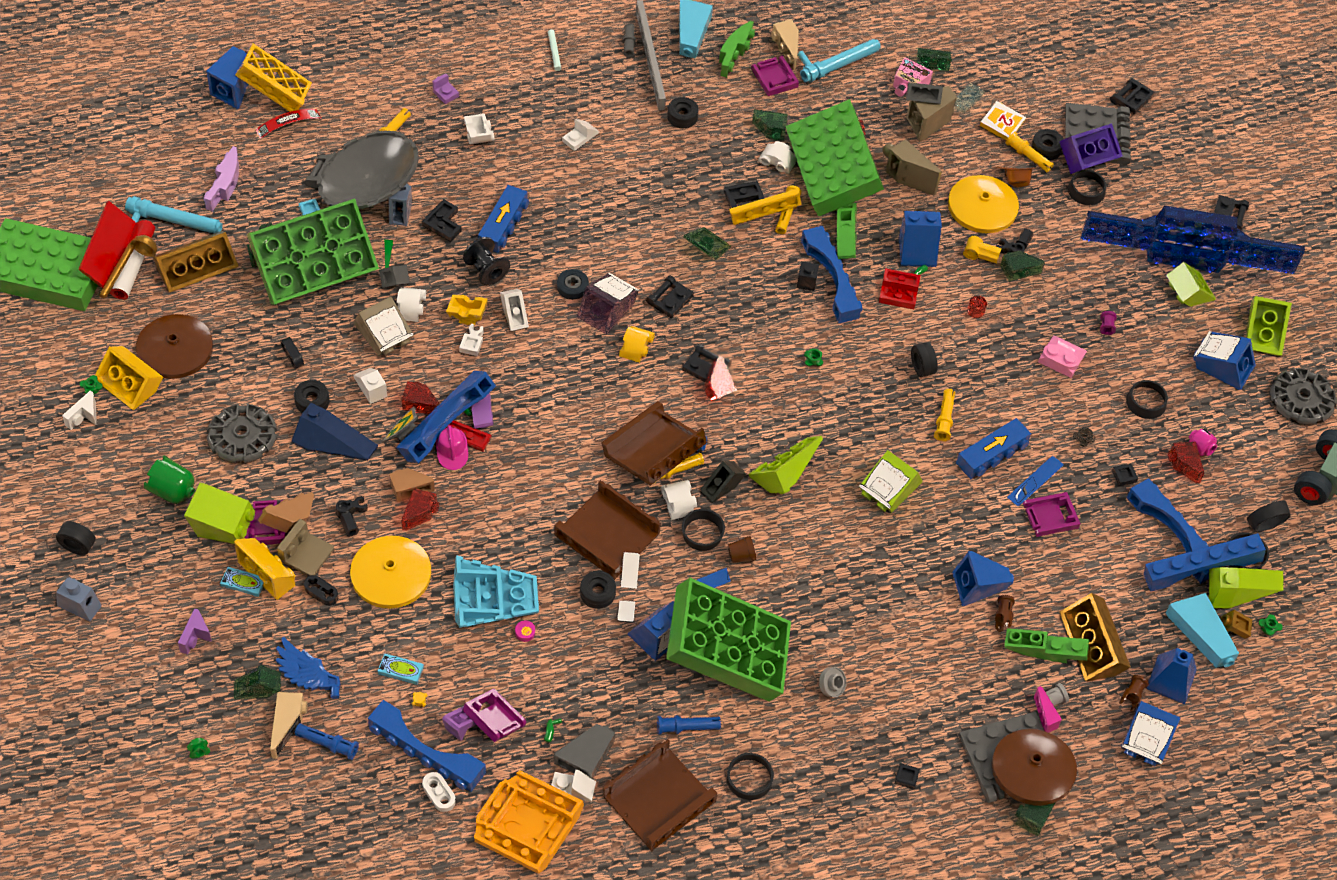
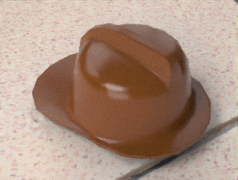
M995 166L1005 170L1007 181L1014 187L1029 186L1032 169H1036Z

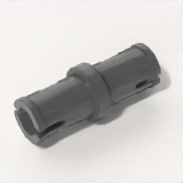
M626 24L624 26L622 42L624 44L623 53L625 56L634 55L636 38L634 36L635 26L633 24Z

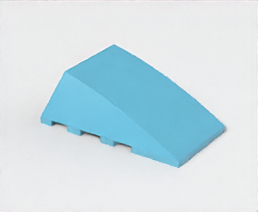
M456 555L453 592L455 621L459 628L539 613L537 576L511 569L510 571L503 570L500 566L496 565L492 567L483 565L480 561H468Z

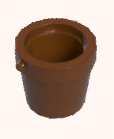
M751 536L728 544L732 563L756 561V553Z

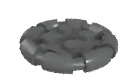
M1292 368L1291 371L1285 370L1273 379V385L1270 386V399L1273 404L1275 403L1276 410L1286 419L1296 420L1298 424L1314 425L1318 421L1322 423L1332 416L1334 408L1337 406L1336 392L1330 387V382L1319 373L1310 372L1309 369ZM1300 393L1307 394L1308 397H1302Z
M235 404L222 409L219 415H215L211 419L207 428V443L212 452L217 453L218 457L231 463H237V461L248 463L263 457V453L271 450L276 441L277 435L275 432L277 431V426L273 417L269 413H265V409L253 404L242 406ZM240 413H246V416H240ZM239 430H246V431H247V432H246L245 434H243V435L237 434V431H239ZM257 443H259V444L261 445V446L258 447V448L255 447V445H256Z

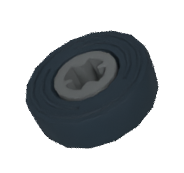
M569 269L558 276L556 286L562 297L575 300L586 295L589 289V280L584 272Z

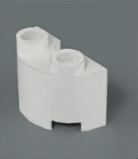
M485 114L464 117L469 144L494 141L490 120H486Z
M775 141L774 144H767L758 162L766 166L773 164L778 171L789 174L797 159L789 150L791 148L789 145Z
M413 288L399 289L397 296L398 309L405 321L418 322L419 315H423L424 306L421 303L426 300V290Z
M689 480L661 486L660 489L663 498L666 500L671 520L685 517L694 510V507H697L696 498L691 496L690 493L691 484Z

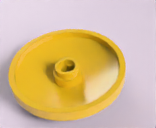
M975 175L961 179L952 187L948 198V208L952 217L966 229L978 233H996L1008 228L1015 221L1019 202L1012 188L1003 181L990 176Z
M401 536L379 537L362 546L354 556L350 569L351 582L356 593L365 602L373 606L388 609L403 607L416 601L426 591L431 579L430 560L425 550L413 540Z

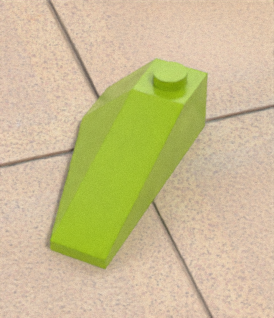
M822 436L805 438L790 447V451L775 456L776 461L769 464L765 462L748 474L749 477L770 493L785 494L789 492L790 487L798 481L823 440Z
M1222 567L1209 569V600L1214 608L1229 609L1283 591V571Z

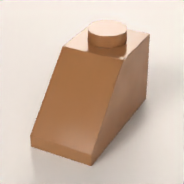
M412 469L396 470L389 474L390 485L397 502L435 491L432 477Z

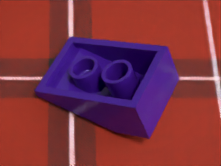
M1112 124L1059 141L1070 174L1123 156Z

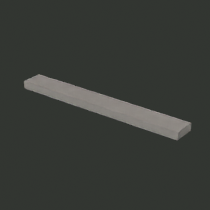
M637 0L636 16L658 110H665L666 97L643 0Z

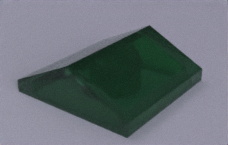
M705 227L683 236L684 239L716 260L731 248V245Z

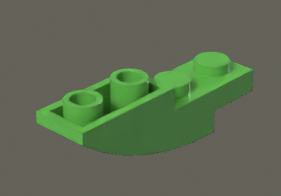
M749 21L734 31L722 46L719 63H722L721 76L727 78L729 72H733L734 60L737 61L739 55L743 56L745 50H749L751 43L749 40L753 39L755 35L753 21Z
M851 203L837 209L838 259L856 258V203Z
M1007 628L1005 648L1022 655L1054 662L1067 663V659L1087 661L1089 639L1048 636V632Z

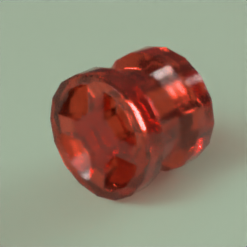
M982 296L971 297L967 313L973 318L983 317L987 307L986 299Z

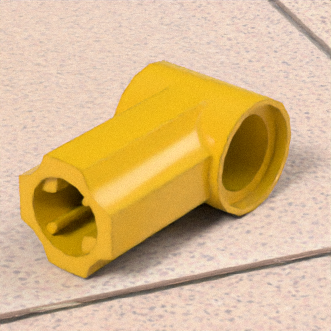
M971 236L967 240L963 255L971 260L981 258L997 263L1001 248L985 244L981 238Z

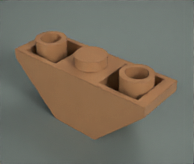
M313 492L301 493L294 499H285L278 505L265 507L258 521L261 524L285 533L290 532L299 519L306 522L309 518L314 498Z

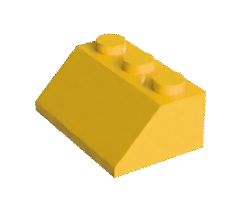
M124 346L109 347L95 374L98 382L102 383L105 389L132 410H135L156 393L163 379V376Z
M255 538L237 539L234 541L238 563L248 573L258 575L264 582L263 587L276 600L296 586L294 572L290 568L286 569L282 565L280 558L277 555L273 556L263 542L260 543Z

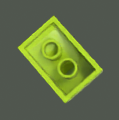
M1258 296L1253 298L1246 338L1251 339L1253 351L1282 356L1292 303Z

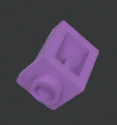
M447 74L437 77L432 81L433 93L444 104L459 97V92L449 83Z

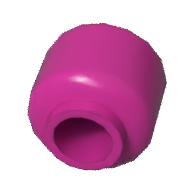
M1205 428L1194 430L1189 435V447L1199 456H1210L1217 449V438Z

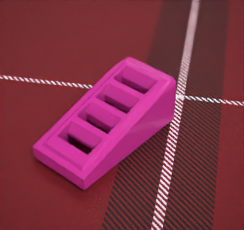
M1037 687L1034 695L1041 725L1044 731L1049 733L1058 729L1062 719L1043 687Z

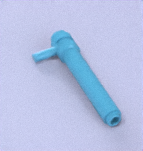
M872 39L821 62L817 61L811 63L805 53L800 51L797 55L805 65L800 71V76L804 82L811 83L816 78L820 79L829 72L878 52L881 48L880 42L877 39Z
M135 196L133 198L129 197L125 205V210L133 214L131 219L135 222L139 221L140 216L145 218L152 217L213 234L220 232L223 227L219 220L152 203V201L147 199L141 200V198Z

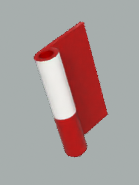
M107 201L78 270L103 288L128 244L136 236L147 235L152 238L156 229L149 220L135 222L113 203ZM136 250L132 252L109 294L117 299H128L145 257Z

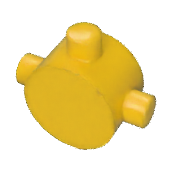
M414 692L412 706L425 707L428 695L422 692Z

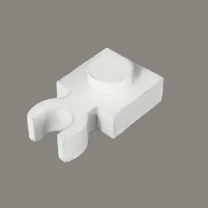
M474 324L470 325L469 334H464L459 352L478 356L483 342V326L480 327V330L474 331Z

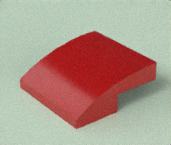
M885 268L878 303L914 310L921 275Z

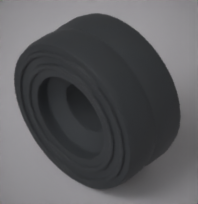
M687 97L673 99L668 105V121L677 128L685 129L692 127L698 120V105L694 100ZM680 111H686L687 114H686V115H682V114H679L678 112H680Z
M1042 129L1034 135L1031 147L1047 160H1054L1062 153L1059 141L1064 139L1055 130ZM1043 143H1050L1052 146H1045Z
M929 342L913 345L911 348V360L919 377H926L937 373L938 362L933 346Z
M318 380L304 381L296 387L294 392L295 405L301 413L306 410L310 403L325 410L329 406L328 389L325 384ZM309 395L317 396L314 401L307 400Z
M72 521L64 522L56 534L57 542L64 549L78 555H87L96 540L95 535L88 528Z
M592 571L583 577L580 583V597L587 606L594 609H602L609 606L615 599L616 583L610 574L604 571ZM600 586L604 591L597 594L592 589Z

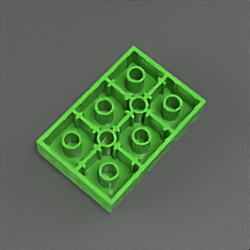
M850 99L785 126L811 203L818 216L884 190L861 124Z
M355 199L247 234L271 304H277L379 269Z
M5 218L0 227V292L85 311L98 284L78 270L91 238Z
M688 578L676 586L666 659L770 702L784 693L791 621L695 579Z

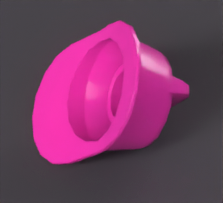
M448 426V428L440 433L436 440L437 457L439 463L444 468L457 470L462 468L468 460L467 439L461 430Z

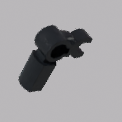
M1024 228L1016 243H1008L1006 239L1000 238V245H996V247L1001 248L1000 253L1005 252L1012 256V258L1020 260L1024 257L1025 249L1034 235L1033 231Z
M359 496L354 501L340 500L336 503L335 513L340 518L347 537L359 533L352 514L355 512L363 513L368 510L367 504L359 505L364 502V496Z

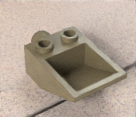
M905 139L896 146L886 144L883 147L882 152L884 156L888 157L886 173L896 182L931 195L937 194L942 171L920 153L914 145Z

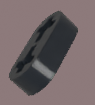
M287 337L280 340L282 349L294 369L304 366L303 358L292 339Z
M316 575L308 576L305 579L304 588L307 594L327 606L337 603L339 598L338 591L333 585ZM310 583H311V584L317 583V587H318V588H316L315 586H312V587L310 588ZM325 593L328 594V595H330V594L332 593V594H333V597H330V596H329V597L326 598Z

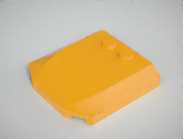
M520 770L516 772V776L513 778L505 779L498 784L478 813L474 840L476 843L539 874L547 868L579 819L584 803L582 800Z

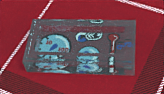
M970 83L956 97L957 100L954 108L962 113H966L984 95L985 91Z

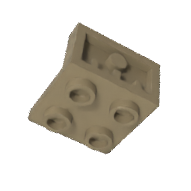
M299 519L277 547L278 557L283 563L311 576L316 575L334 551V546L308 533L307 522Z

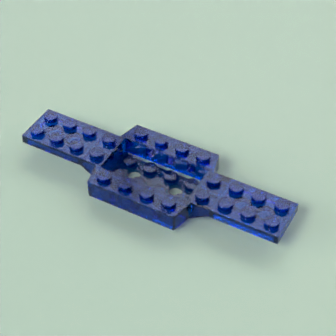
M1166 205L1157 215L1145 219L1088 211L1080 235V239L1147 250L1148 262L1166 264L1173 267H1178L1185 262L1196 270H1203L1209 273H1219L1229 263L1295 274L1305 253V246L1248 236L1237 228V217ZM1165 241H1173V242H1176L1177 244H1175V243H1169V242H1165ZM1200 247H1210L1211 249H1205Z

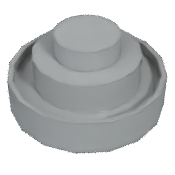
M828 667L823 670L819 678V686L822 693L827 697H839L842 695L846 688V676L842 669Z

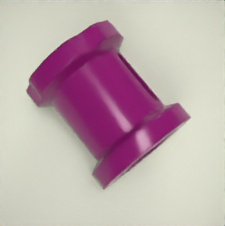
M1112 311L1102 312L1100 315L1102 320L1100 332L1105 335H1112L1116 332L1115 321L1117 315Z

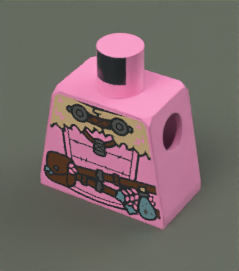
M904 58L894 79L893 87L896 88V95L902 97L905 93L907 94L908 82L930 84L933 71Z

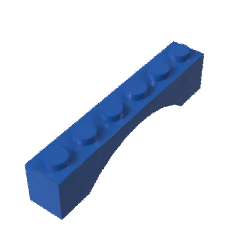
M823 226L803 230L801 243L807 255L820 262L829 271L834 280L836 296L832 310L838 323L859 319L860 313L863 310L862 303L856 298L855 288L851 287L849 283V276L843 270L842 261L838 259L836 248L830 242L829 233L825 232Z
M474 370L396 447L406 461L419 463L432 450L440 433L457 416L484 399L496 387L485 371Z
M1149 478L1130 489L1127 499L1138 512L1152 516L1167 525L1179 538L1186 553L1209 547L1199 537L1195 529L1186 522L1183 515L1173 507L1170 500L1160 492L1158 486ZM1209 569L1193 574L1200 584L1209 579Z
M1254 534L1145 564L1143 575L1150 592L1170 587L1190 575L1207 569L1228 565L1247 566L1262 562L1266 549L1259 534Z
M382 700L368 717L369 729L377 736H384L392 746L398 745L408 756H415L420 759V762L425 767H432L437 770L444 779L449 778L453 780L455 785L461 790L467 789L472 792L486 774V764L469 753H444L424 745L408 730L400 710L385 700Z

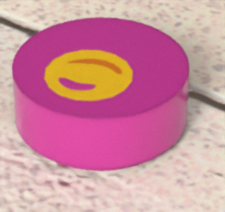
M530 621L519 622L515 627L516 638L522 642L532 640L535 636L534 624Z

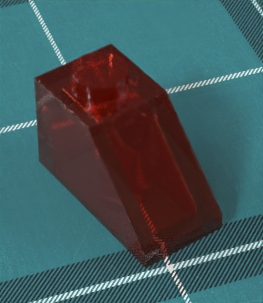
M722 356L713 360L704 384L706 387L705 393L711 401L737 391Z
M407 381L402 396V410L409 411L415 406L417 413L429 415L440 403L426 384Z
M1196 442L1173 443L1171 450L1168 451V460L1172 462L1173 469L1196 484L1200 483L1205 473Z
M414 488L401 519L402 530L407 531L430 521L433 514H437L440 504L437 502V494Z

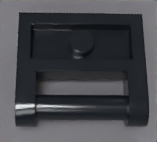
M1130 78L1118 93L1110 97V101L1115 105L1128 107L1130 112L1135 115L1154 97L1155 92L1137 80ZM1135 89L1126 98H1123L1128 91Z
M758 181L724 187V194L730 209L738 207L736 203L764 199Z
M1219 194L1213 212L1215 219L1211 220L1212 224L1241 232L1245 212L1249 209L1250 203L1246 200L1239 201ZM1237 208L1239 211L1236 221L1232 222L1230 219L1233 209Z
M669 275L665 278V282L646 298V302L672 319L694 296V292ZM669 287L673 288L661 302L657 300Z
M698 344L693 354L683 365L682 371L715 387L730 367L732 361L727 358L723 359L704 349L705 346ZM700 355L721 365V367L718 368L712 365L711 363L699 358Z

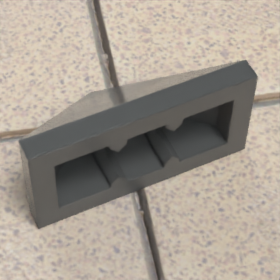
M908 82L906 100L941 104L943 86Z

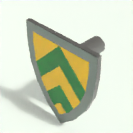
M415 406L393 426L383 442H387L396 436L400 441H403L417 427L413 423L418 419Z

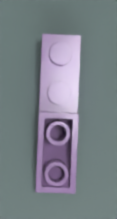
M234 146L225 154L221 164L217 165L215 169L217 179L213 182L211 189L204 195L207 210L213 211L221 199L228 201L236 187L239 176V161L237 149Z

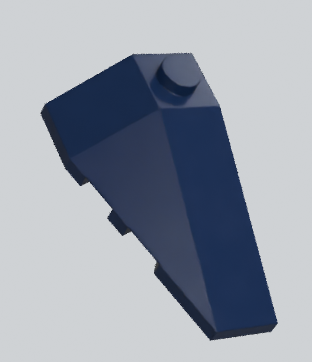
M310 403L300 416L291 441L307 451H322L330 455L333 453L340 454L348 458L366 461L369 460L378 448L376 443L329 411L313 403Z

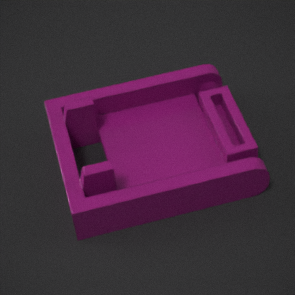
M779 56L778 60L775 57L757 62V66L756 64L751 65V70L767 96L799 88V81L783 56Z
M1067 492L1029 499L1023 502L1036 537L1079 529L1081 523ZM1059 506H1066L1069 513L1066 520Z
M277 500L253 502L255 516L247 528L245 539L255 538L265 545L281 544L286 537V533L261 524L258 521L263 513L262 510L269 505H277ZM275 534V536L256 537V535Z
M495 689L466 702L462 709L493 742H497L499 739L510 735L526 725V720ZM487 702L490 705L479 712L483 703Z

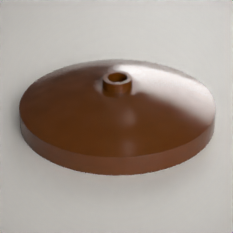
M171 314L157 318L143 328L137 338L136 352L139 359L158 372L163 378H183L196 373L207 364L213 352V339L208 327L199 319L184 314Z
M1023 729L1008 734L998 743L992 758V772L997 784L1007 795L1019 802L1040 806L1060 801L1071 791L1077 775V763L1070 748L1055 735L1037 729Z

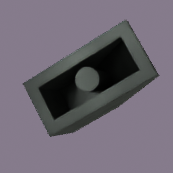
M722 461L700 490L714 503L736 488L746 473L734 461Z

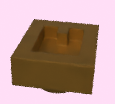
M1236 610L1221 616L1220 620L1227 632L1231 631L1244 639L1251 637L1252 619Z

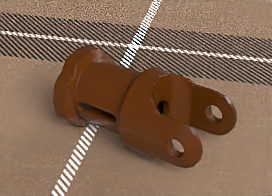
M1000 595L997 598L999 607L995 615V629L998 632L1004 630V625L1006 627H1011L1014 615L1012 607L1015 604V598L1010 595Z
M1136 674L1131 677L1132 682L1124 690L1119 704H1122L1126 698L1132 702L1130 712L1136 709L1142 699L1141 694L1143 690L1149 685L1146 678Z

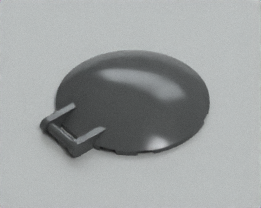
M376 131L367 133V137L359 140L354 138L343 145L344 148L338 153L319 155L316 159L315 167L310 176L306 177L304 184L308 187L318 188L319 195L330 206L351 199L356 200L359 209L379 204L401 190L415 173L419 153L413 140L407 138L405 134L396 131Z

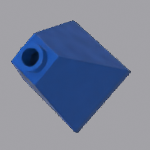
M968 551L952 572L962 606L1004 591L1014 582V576L1010 573L1009 568L973 551Z
M1179 648L1159 654L1146 689L1185 704L1197 671L1193 654Z

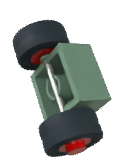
M1334 429L1325 430L1316 443L1318 455L1325 460L1319 472L1304 471L1299 475L1294 484V493L1307 504L1321 505L1327 499L1331 500L1334 494L1337 495V430Z

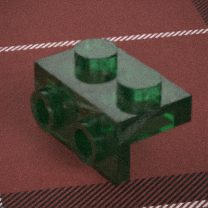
M925 48L917 49V64L929 69L950 70L951 52Z

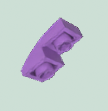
M490 393L484 399L472 405L474 429L493 425Z

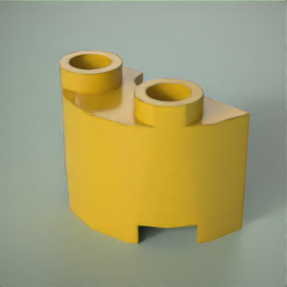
M452 295L446 312L449 317L454 316L459 319L458 323L475 325L477 321H481L488 301L487 298L475 297L474 300H470L465 295Z
M634 326L628 327L623 338L624 344L619 352V357L640 363L642 357L647 356L649 349L647 345L653 342L655 333Z

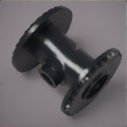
M490 237L476 239L467 246L463 254V261L467 265L475 266L479 272L478 279L480 283L486 286L493 285L503 279L508 274L511 265L506 257L494 258L492 256L495 242Z

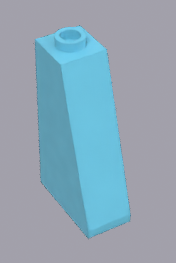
M680 0V55L696 58L712 18L713 5L693 0Z
M1206 593L1169 605L1166 611L1167 617L1216 668L1221 666L1229 667L1235 663L1239 652Z

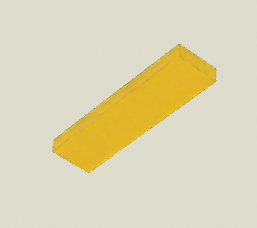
M795 189L729 210L732 223L736 225L802 204L799 191Z

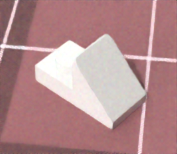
M575 119V128L562 137V142L575 151L596 136L599 131L588 122Z
M89 391L62 415L65 426L70 430L80 425L84 418L96 425V401L93 392Z
M575 770L574 776L554 772L552 786L580 800L592 802L596 781L579 770Z

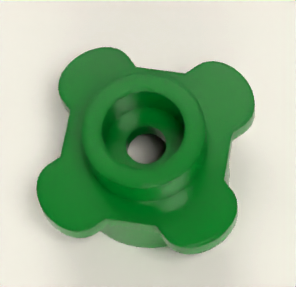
M818 349L805 351V364L807 366H822L823 360L821 357L823 353Z
M95 375L80 382V387L84 388L85 394L89 391L96 394L103 388L102 383L98 382V378Z
M1272 614L1268 615L1266 619H1260L1258 623L1262 631L1269 636L1283 629L1282 624L1278 623L1276 617Z
M203 738L191 740L187 745V750L190 751V758L194 759L208 755L210 753V748L207 747L208 741Z

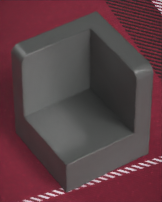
M407 265L379 270L382 288L410 283Z

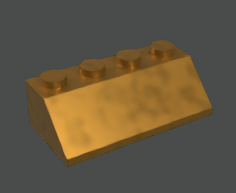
M223 231L153 257L157 270L169 293L239 267L227 234Z
M1090 593L1060 611L1069 638L1089 639L1087 661L1078 660L1086 682L1115 677L1131 668L1104 598Z

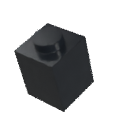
M801 261L797 288L815 291L819 264Z

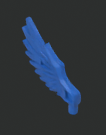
M282 637L285 649L279 646L276 648L283 658L276 659V662L282 666L279 667V672L285 673L284 677L291 679V684L297 683V687L304 686L305 690L310 688L311 691L317 688L320 690H331V698L338 699L341 685L339 676L332 675L326 671L321 659L311 656L305 650L299 651L285 637Z

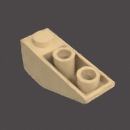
M790 19L773 24L771 37L778 44L779 51L784 54L788 65L790 64L792 69L795 70L799 30L793 20Z

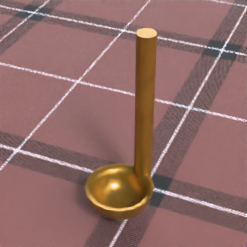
M147 235L136 236L128 244L99 294L101 298H107L134 250L144 256L155 257L157 246L151 237Z

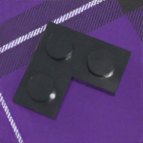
M443 199L422 220V226L452 242L462 231L460 225L451 221L458 212V207Z

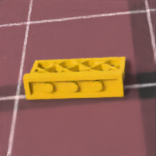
M254 43L251 45L235 76L290 112L301 108L312 84ZM253 51L259 54L260 58H255ZM258 62H263L265 68H260ZM268 62L274 64L275 68H270ZM273 72H277L280 78H275ZM283 72H286L290 78H285ZM287 82H292L295 88H290ZM298 82H300V83H302L303 85H305V87H304V88H300L299 85H298Z

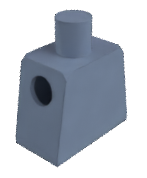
M406 184L389 198L390 225H408L412 206V186ZM399 206H402V208H401V210H403L402 212H399V211L397 210V208H398Z
M70 577L66 578L56 592L58 607L89 622L102 607L91 587Z

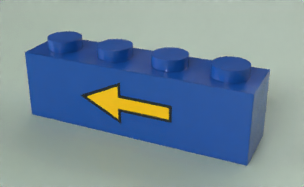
M507 185L478 234V239L482 237L493 239L495 242L493 252L499 253L501 247H505L507 237L512 235L515 223L521 219L523 209H527L529 205L527 191Z
M1015 418L960 452L956 464L970 479L975 476L980 477L988 468H994L1004 458L1009 459L1012 457L1015 451L1025 449L1029 445L1031 433Z

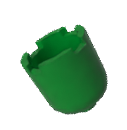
M165 455L162 461L157 459L147 473L150 478L148 483L144 482V489L172 504H179L187 498L190 499L195 492L194 475Z

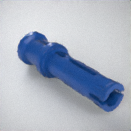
M679 715L669 718L657 716V733L662 735V732H675V734H679L687 730H720V716L681 718Z
M301 723L298 724L295 730V736L325 746L332 753L336 754L338 752L347 756L350 760L355 757L359 748V742H350L343 739V736H332Z

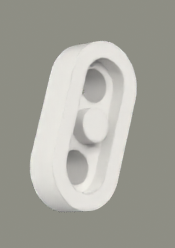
M436 772L427 774L423 778V789L431 802L441 812L452 810L455 806V795L444 778ZM432 783L437 784V787L432 788L430 787V785ZM442 800L449 801L447 804L441 803Z

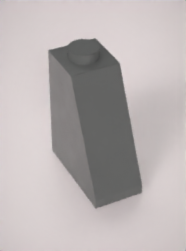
M595 724L559 749L554 755V764L574 774L575 770H579L593 779L615 742V732L608 726Z

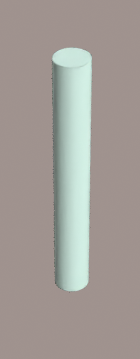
M549 30L548 37L555 71H560L561 64L554 30Z

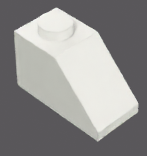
M513 289L500 292L503 310L510 331L529 327L522 291Z
M368 368L353 375L370 404L387 397L386 383L378 370Z

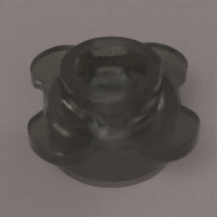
M1082 427L1073 434V438L1078 440L1082 447H1087L1088 443L1094 442L1096 439L1092 430L1087 427Z

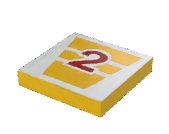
M996 101L979 126L1007 140L1013 132L1019 130L1026 117Z

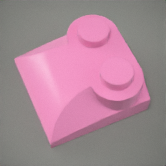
M1053 336L1048 345L1045 346L1038 362L1072 378L1087 351L1057 336Z

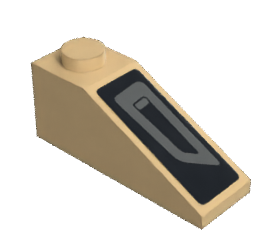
M277 692L270 746L272 758L278 757L294 734L298 724L302 722L303 714H307L308 703L304 701L303 693Z

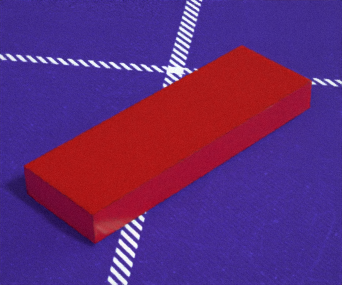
M455 420L448 425L461 430L465 434L467 446L484 452L492 438L491 434L476 428L474 429Z

